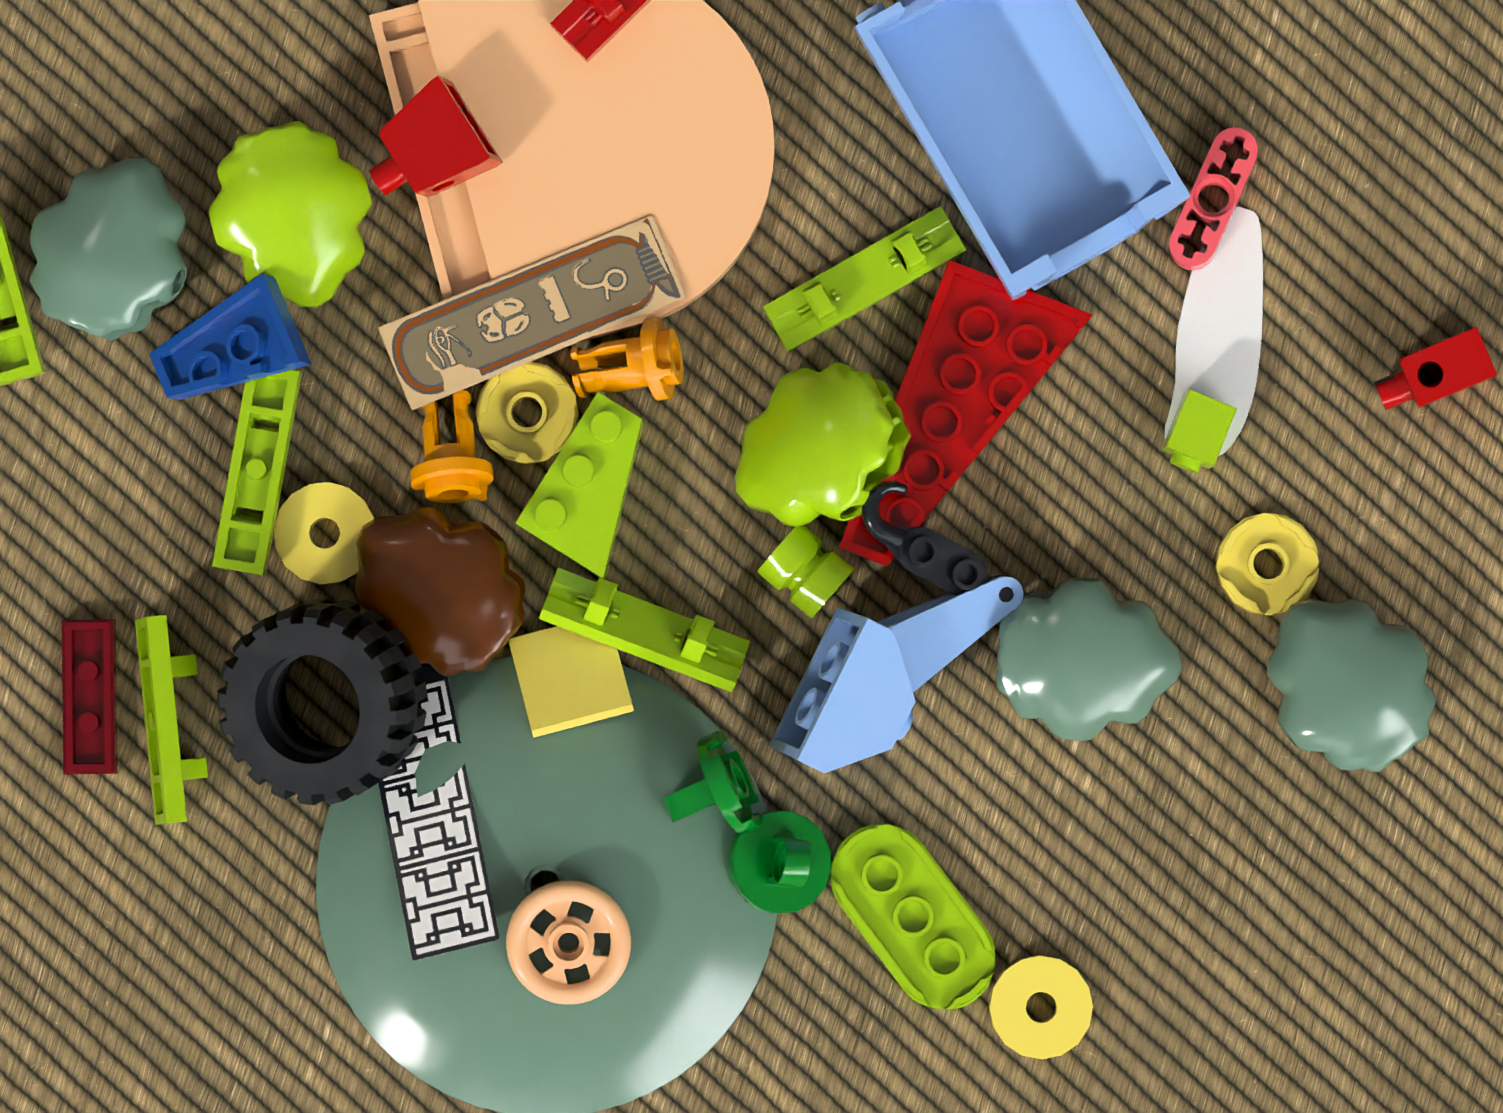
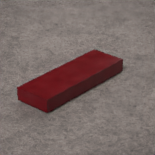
M116 619L62 620L63 775L118 774Z

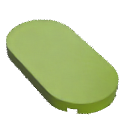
M891 824L868 825L846 837L837 848L831 863L830 881L834 896L906 994L917 1003L935 1009H958L980 997L989 986L995 967V946L992 937L922 842L909 831Z

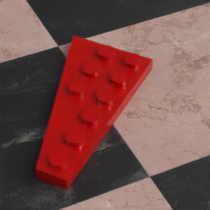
M949 260L895 399V402L902 410L904 422L909 428L911 437L905 447L899 471L884 479L883 482L897 481L906 484L908 491L905 494L893 492L884 496L879 503L881 518L892 525L919 527L1086 325L1093 314L1030 290H1026L1027 294L1012 300L999 278ZM862 514L848 521L838 549L886 567L894 556L884 543L876 540L867 531L862 520Z

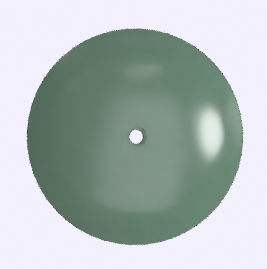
M512 656L493 659L480 672L464 671L448 676L461 743L446 741L425 749L415 770L417 798L442 786L464 764L466 765L500 936L499 940L416 961L412 960L379 784L377 783L358 796L354 795L343 802L331 804L327 812L320 839L316 869V904L320 932L328 962L339 988L362 1025L396 1062L434 1088L474 1106L501 1113H593L628 1103L649 1094L685 1072L724 1036L746 1005L757 985L767 960L776 926L777 914H770L752 908L744 901L746 899L739 894L736 885H733L729 877L728 853L733 837L737 832L729 825L717 803L672 823L662 798L705 779L698 757L697 743L700 738L721 730L699 708L675 690L644 673L624 665L622 667L634 709L633 712L534 738ZM728 739L727 743L722 744L727 754L736 750ZM748 770L759 797V802L750 805L752 813L759 812L761 814L767 812L756 782ZM539 871H552L559 877L560 881H581L600 888L617 902L626 916L631 932V953L628 964L617 983L598 998L580 1004L565 1005L549 1002L526 989L512 971L506 951L508 925L521 901L533 892V878ZM572 901L567 914L568 916L578 917L587 923L590 921L594 909L583 903ZM543 909L530 926L538 933L544 934L548 925L556 918ZM564 933L558 940L560 946L565 950L575 949L579 944L577 936L573 933ZM594 933L595 946L593 954L609 955L610 933ZM540 947L529 954L531 962L540 973L553 966V963L546 957L543 948ZM586 964L564 970L568 984L583 982L590 978Z

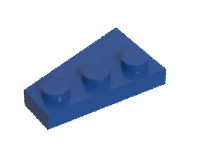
M264 273L149 353L166 397L175 400L186 399L312 365L274 276Z

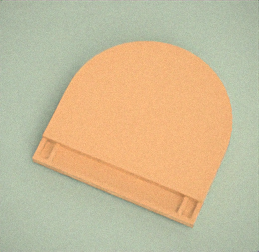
M418 0L417 3L369 15L395 115L433 78L440 76L452 81L503 161L499 166L434 196L426 197L416 194L443 300L653 215L686 298L577 342L580 343L642 326L644 319L658 317L661 320L683 309L704 295L720 281L749 244L761 220L773 176L775 149L773 119L761 75L750 53L735 31L703 0H651L588 63L550 25L573 0Z

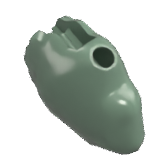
M128 157L105 168H88L76 174L70 184L66 199L42 209L37 214L30 234L31 249L37 259V264L31 275L30 283L41 300V308L46 316L62 321L76 329L86 331L90 335L115 341L125 333L144 330L148 326L153 310L173 301L182 289L187 276V267L177 243L184 232L187 220L182 206L170 194L160 168L148 158Z
M1072 577L1062 581L1048 595L1039 593L1025 595L1018 608L1001 621L996 687L1009 699L1012 708L1018 716L1026 719H1041L1049 730L1059 738L1088 741L1101 732L1110 721L1132 724L1139 723L1146 718L1156 699L1177 682L1183 662L1179 648L1161 629L1155 611L1146 602L1136 600L1118 601L1102 580Z
M1306 599L1289 607L1281 618L1277 646L1267 662V676L1283 695L1277 722L1297 748L1302 751L1323 752L1330 764L1340 770L1364 769L1370 772H1379L1392 761L1406 755L1414 745L1420 743L1429 735V718L1436 704V696L1433 690L1425 683L1428 667L1427 652L1409 627L1381 624L1367 602L1357 599L1336 603Z

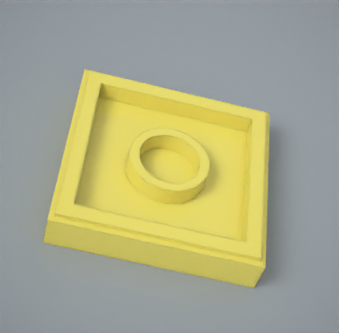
M558 626L508 640L533 738L634 711L618 649Z

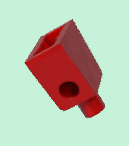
M436 76L380 130L379 136L391 155L370 169L369 173L377 187L385 195L390 194L408 181L416 194L430 197L499 166L503 161L452 81Z
M1475 327L1399 359L1402 370L1379 379L1374 384L1385 410L1415 399L1418 408H1421L1495 378L1497 373L1479 330ZM1435 364L1442 371L1443 378L1441 381L1425 386L1419 380V370Z

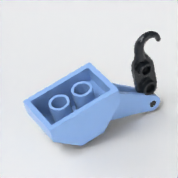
M884 481L869 491V497L865 504L862 505L863 523L867 531L876 540L884 543L905 570L949 593L877 622L837 607L769 744L770 747L822 773L833 771L892 749L896 740H901L907 734L912 724L913 713L911 710L916 702L913 692L1000 620L1016 610L1023 600L1021 584L1016 579L1005 575L995 574L989 576L983 559L975 552L931 529L892 525L883 520L879 514V503L882 498L889 493L905 494L908 491L906 484L897 481Z

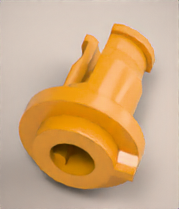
M658 317L644 319L640 329V336L602 342L593 348L584 350L579 346L573 347L570 351L571 358L578 361L581 371L627 364L625 366L572 374L573 384L580 398H586L590 393L598 391L615 393L649 387L654 399L661 401L671 399L674 395L675 385L683 382L684 367L678 337L674 329H665Z
M466 390L453 393L457 443L441 444L438 403L434 401L422 406L425 414L422 426L425 462L411 469L410 480L411 487L415 491L424 492L425 498L432 502L458 503L471 499L484 501L487 499L488 485L494 480L492 464L487 460L476 458L473 422L468 413L471 394Z

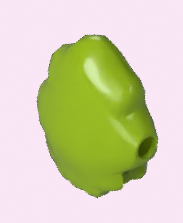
M300 121L269 127L258 132L239 136L234 143L232 151L223 158L217 167L218 179L222 188L210 205L208 213L216 244L240 256L242 259V271L247 283H250L262 273L271 275L276 279L285 299L299 307L317 308L332 299L345 275L361 263L366 252L363 238L358 230V225L372 206L365 175L359 167L339 157L338 147L332 136L314 131Z
M841 362L834 363L821 372L809 368H800L782 376L776 384L766 410L747 422L743 431L742 454L735 474L738 496L749 508L772 514L782 524L794 527L804 526L821 514L839 521L851 520L861 515L862 505L868 499L869 491L874 486L882 483L884 479L899 471L905 447L911 437L909 428L904 422L902 410L895 402L888 384L885 381L873 379L871 373L856 371L849 365Z

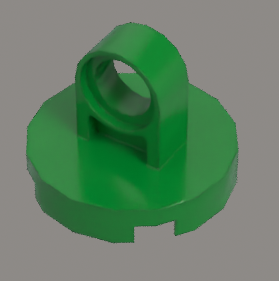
M716 731L700 738L697 743L698 757L705 779L662 798L672 823L717 803L723 816L737 833L744 834L761 826L763 815L759 812L753 814L750 806L759 802L751 776L738 751L735 750L727 754L722 744L727 743L728 739L723 732Z
M790 811L761 813L763 815V822L760 827L744 834L736 833L734 835L728 853L729 877L733 885H736L739 894L746 899L744 901L752 908L770 914L795 913L811 905L825 889L831 872L830 848L822 831L807 817Z

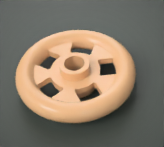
M557 881L534 890L515 909L506 934L507 957L517 979L534 995L557 1004H580L603 995L622 976L631 953L630 927L621 907L609 894L600 888L581 881ZM572 901L583 903L594 909L589 922L586 923L575 916H568L567 913ZM545 909L556 919L548 925L544 934H540L530 925L535 917ZM564 933H573L577 936L579 944L575 949L565 950L559 944L560 936ZM594 933H610L609 955L593 954L595 946ZM540 947L543 948L548 960L553 963L552 967L542 973L534 967L529 957V954ZM586 964L590 978L583 982L568 984L564 970Z

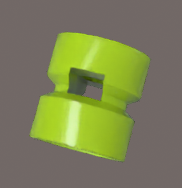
M797 526L779 544L757 572L777 590L789 588L791 590L790 601L812 619L855 569L836 552L823 553L820 550L822 540L807 527Z

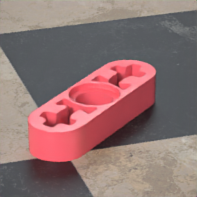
M1237 127L1227 128L1215 137L1191 189L1190 197L1187 199L1169 241L1170 254L1174 262L1183 269L1199 270L1212 261L1257 161L1258 147L1255 138L1245 129ZM1235 140L1243 142V152L1249 155L1246 160L1238 158L1231 169L1230 177L1240 178L1237 185H1234L1225 176L1208 174L1211 167H1214L1221 173L1226 162V153L1220 149L1223 145L1231 147ZM1211 185L1222 187L1229 196L1227 206L1222 211L1216 213L1205 211L1198 201L1199 194L1204 188ZM1191 213L1205 223L1219 224L1216 231H1213L1206 225L1201 236V245L1207 248L1204 254L1195 252L1192 258L1184 256V246L1178 242L1181 238L1190 239L1193 236L1197 227V221L1188 220Z

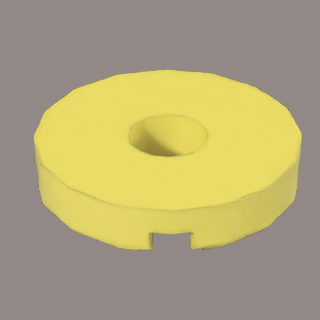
M535 362L526 363L488 379L480 391L476 406L479 431L490 449L508 461L525 465L545 462L560 453L577 426L579 417L576 395L565 377L550 366ZM522 399H534L541 405V419L532 427L519 426L513 419L514 406Z
M331 482L309 484L292 493L279 509L274 528L275 549L285 567L300 579L320 585L343 583L358 573L356 541L362 527L375 519L366 501L350 488ZM323 519L333 520L337 523L340 530L338 541L330 548L317 547L311 537L313 526Z
M1262 513L1242 519L1227 531L1217 550L1215 569L1220 587L1232 603L1249 613L1270 616L1286 612L1292 604L1303 601L1309 596L1318 579V551L1315 541L1303 525L1286 515ZM1264 549L1276 552L1281 559V570L1272 579L1262 578L1254 569V558L1259 551Z
M1044 955L1021 958L1004 969L992 988L989 1002L992 1026L1004 1044L1022 1056L1037 1059L1061 1056L1078 1045L1090 1027L1093 1010L1089 987L1078 970L1061 959ZM1038 992L1048 993L1055 1001L1054 1014L1048 1020L1042 1022L1032 1020L1026 1011L1028 999Z

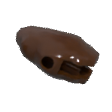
M419 507L405 515L376 517L362 527L356 541L359 567L354 583L356 601L368 611L373 609L383 615L385 622L382 626L388 632L398 628L407 638L401 644L407 656L416 653L420 664H430L443 676H452L464 671L480 672L491 662L494 656L504 647L525 621L523 607L525 583L517 573L509 568L507 544L487 524L479 521L455 525L444 513L435 507Z

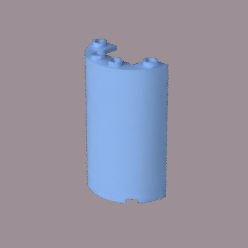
M899 0L887 9L882 2L878 3L855 18L858 22V25L854 27L856 34L1012 300L1027 294L1026 290L1031 287L1035 291L1084 265L1139 232L1153 218L1157 220L1190 197L1185 185L1076 0Z

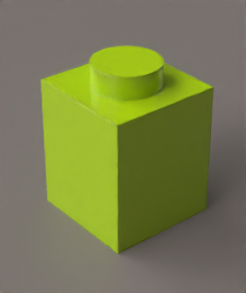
M1187 390L1182 396L1161 450L1172 454L1169 462L1184 470L1198 473L1201 466L1207 469L1215 466L1237 408L1193 390Z

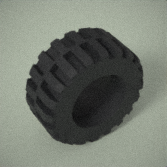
M330 598L314 599L305 604L298 603L252 626V632L241 636L233 646L232 650L235 657L224 662L220 677L222 680L228 681V684L217 690V706L226 710V717L219 720L222 735L231 734L236 747L229 751L235 761L239 763L245 760L252 768L247 776L258 785L266 781L272 783L271 793L286 800L298 794L297 800L300 804L317 805L323 800L328 804L343 802L354 795L358 796L402 766V759L412 754L419 741L414 732L424 727L427 714L424 709L418 708V702L427 697L426 681H416L414 670L422 667L416 653L407 656L401 646L407 638L398 628L388 632L382 626L385 622L383 615L373 609L361 614L359 613L360 605L357 602L344 599L333 604ZM313 655L326 659L340 668L351 681L358 697L360 716L356 734L348 744L337 747L318 742L308 736L292 717L287 704L286 682L292 664L301 656Z

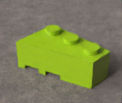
M597 392L515 524L593 574L606 580L622 508L642 433L643 420L605 395Z

